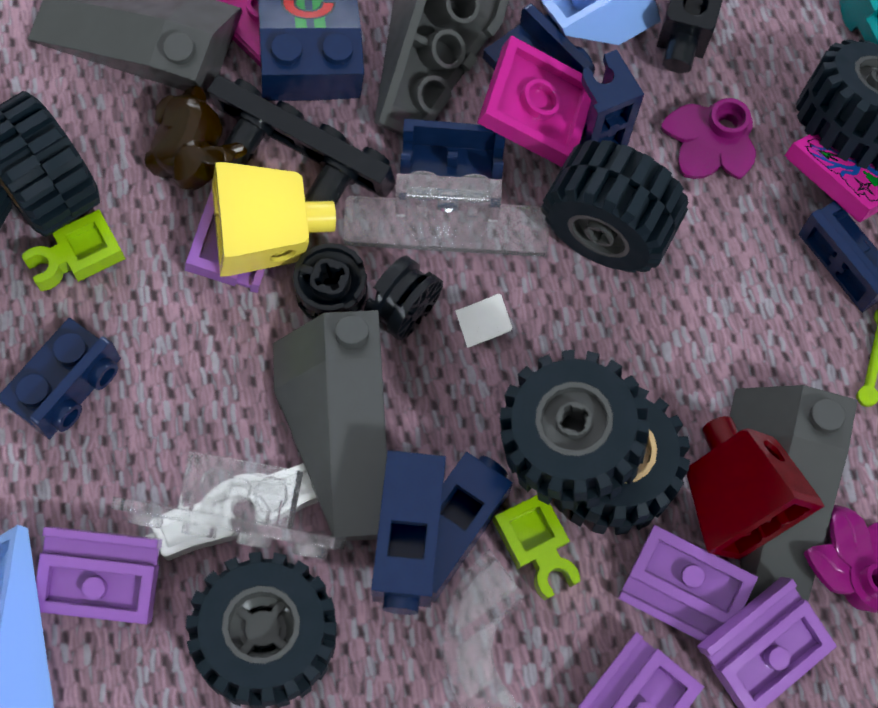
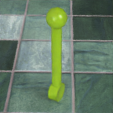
M878 309L874 313L877 327L865 383L856 394V399L864 407H871L878 402V391L875 389L878 374Z

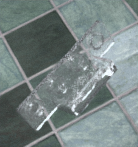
M415 171L410 174L397 173L396 198L348 196L345 203L343 243L346 246L544 257L548 252L549 226L545 221L546 216L542 213L541 206L501 204L502 179H489L481 174L452 177L437 176L429 171Z
M191 451L188 454L178 507L122 497H113L111 509L129 512L127 522L131 524L162 528L163 519L183 522L181 533L216 538L217 529L238 532L236 540L238 544L271 549L272 539L293 542V554L312 558L326 559L328 549H345L346 544L345 537L293 528L303 471Z

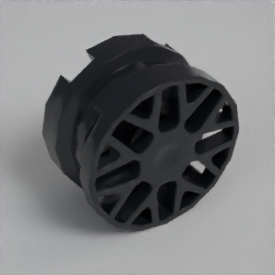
M325 243L314 246L303 253L295 264L292 278L298 306L308 318L313 320L318 317V314L329 312L361 311L367 298V274L362 259L355 251L342 244ZM310 309L315 312L314 316L308 314L306 310Z
M405 255L390 265L373 287L377 290L375 301L368 298L364 311L378 310L379 323L384 322L387 325L388 333L398 340H403L415 330V323L419 325L423 316L426 317L430 313L440 296L443 281L431 272L422 273L420 271V264Z

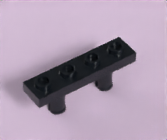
M217 74L208 88L207 92L216 108L237 120L236 125L223 145L238 142L242 143L247 149V153L231 163L247 165L262 139L272 138L322 166V170L305 195V201H334L336 205L348 184L354 185L355 183L386 199L395 186L391 166H389L390 161L383 154L370 147H364L362 151L346 143L347 139L342 133L327 124H321L318 128L303 120L304 116L299 110L286 102L279 101L275 105L263 99L261 92L247 81L237 78L233 83Z

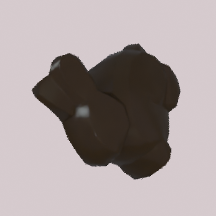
M195 85L185 90L182 95H168L160 100L155 109L154 118L158 128L153 137L150 151L146 153L144 161L146 167L155 176L162 178L174 177L179 188L195 191L212 180L216 162L231 163L247 153V149L242 143L238 142L217 146L223 130L218 114L206 103V95L203 88Z

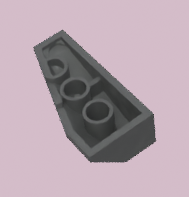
M43 0L28 40L182 91L196 85L203 88L208 99L210 95L207 90L217 74L219 75L243 11L240 7L218 0Z
M394 0L374 123L403 136L404 118L435 121L452 97L451 91L463 73L470 71L477 61L476 55L486 40L489 37H493L502 25L509 0Z
M378 310L323 313L273 343L274 394L280 409L284 413L297 451L304 462L312 488L334 542L374 540L378 536L387 459Z
M805 385L736 388L729 417H732L738 431L750 428L773 436L790 456L825 506L740 559V568L758 577L746 605L780 577L793 579L797 584L795 589L801 598L809 601L815 573L809 566L804 556V551L824 544L849 451L857 399Z

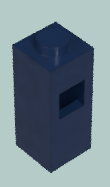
M387 451L371 586L372 602L383 603V611L394 614L415 615L418 614L419 607L431 608L446 456Z
M466 451L443 483L431 601L433 603L436 602L493 517L509 497L513 482L506 478L508 475L507 471L487 456L482 455L477 459Z

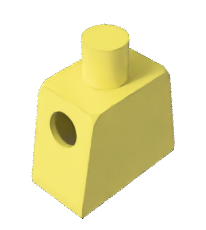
M227 162L215 163L212 193L220 277L296 263L307 250L309 233L335 231L336 209L334 201H305L303 177L298 172Z

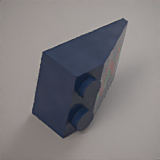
M258 0L261 90L263 99L267 101H314L360 98L364 78V63L358 0Z

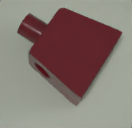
M729 416L715 418L702 428V433L711 451L689 466L687 478L708 553L740 560L825 507L821 498L773 436L750 428L738 431L732 417Z

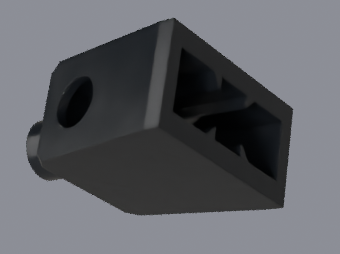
M723 0L668 1L656 45L666 49L662 63L666 69L676 73H688L691 71L694 57L703 58L713 35Z

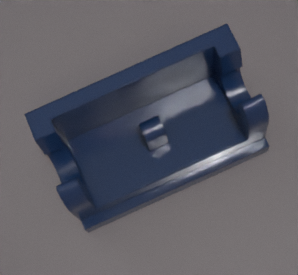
M616 49L604 54L605 73L602 83L595 80L593 72L588 67H585L583 70L582 85L591 99V104L580 140L581 145L585 141L590 140L600 143L602 140L612 141L618 145H628L644 93Z
M404 118L403 151L400 161V188L500 197L506 138L479 124Z
M836 201L811 213L799 232V236L861 312L877 304L878 249Z

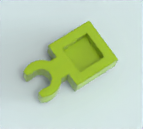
M100 209L52 233L57 245L50 248L35 246L22 254V258L29 269L35 268L40 264H48V268L43 273L32 277L40 291L56 287L62 280L63 274L71 270L79 282L125 260V256Z
M536 495L493 517L492 521L516 568L520 569L530 563L533 564L536 570L534 587L543 600L554 596V592L548 583V575L552 571L562 573L569 587L580 582V575L576 566L568 559L561 558L557 552V549L567 545L570 540L551 504L548 505L538 500Z

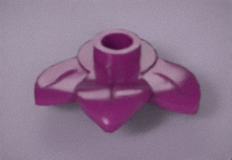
M721 99L709 108L697 104H686L671 112L661 125V130L665 134L683 143L679 151L678 166L680 173L686 178H705L714 174L722 167L727 174L740 180L754 165L756 149L749 138L753 127V120L749 108L738 99ZM728 120L734 124L735 128L725 127L719 121Z
M834 505L829 522L832 544L811 547L804 551V556L815 575L831 592L844 594L847 601L858 610L878 613V522L867 527L865 521L855 511L847 507Z

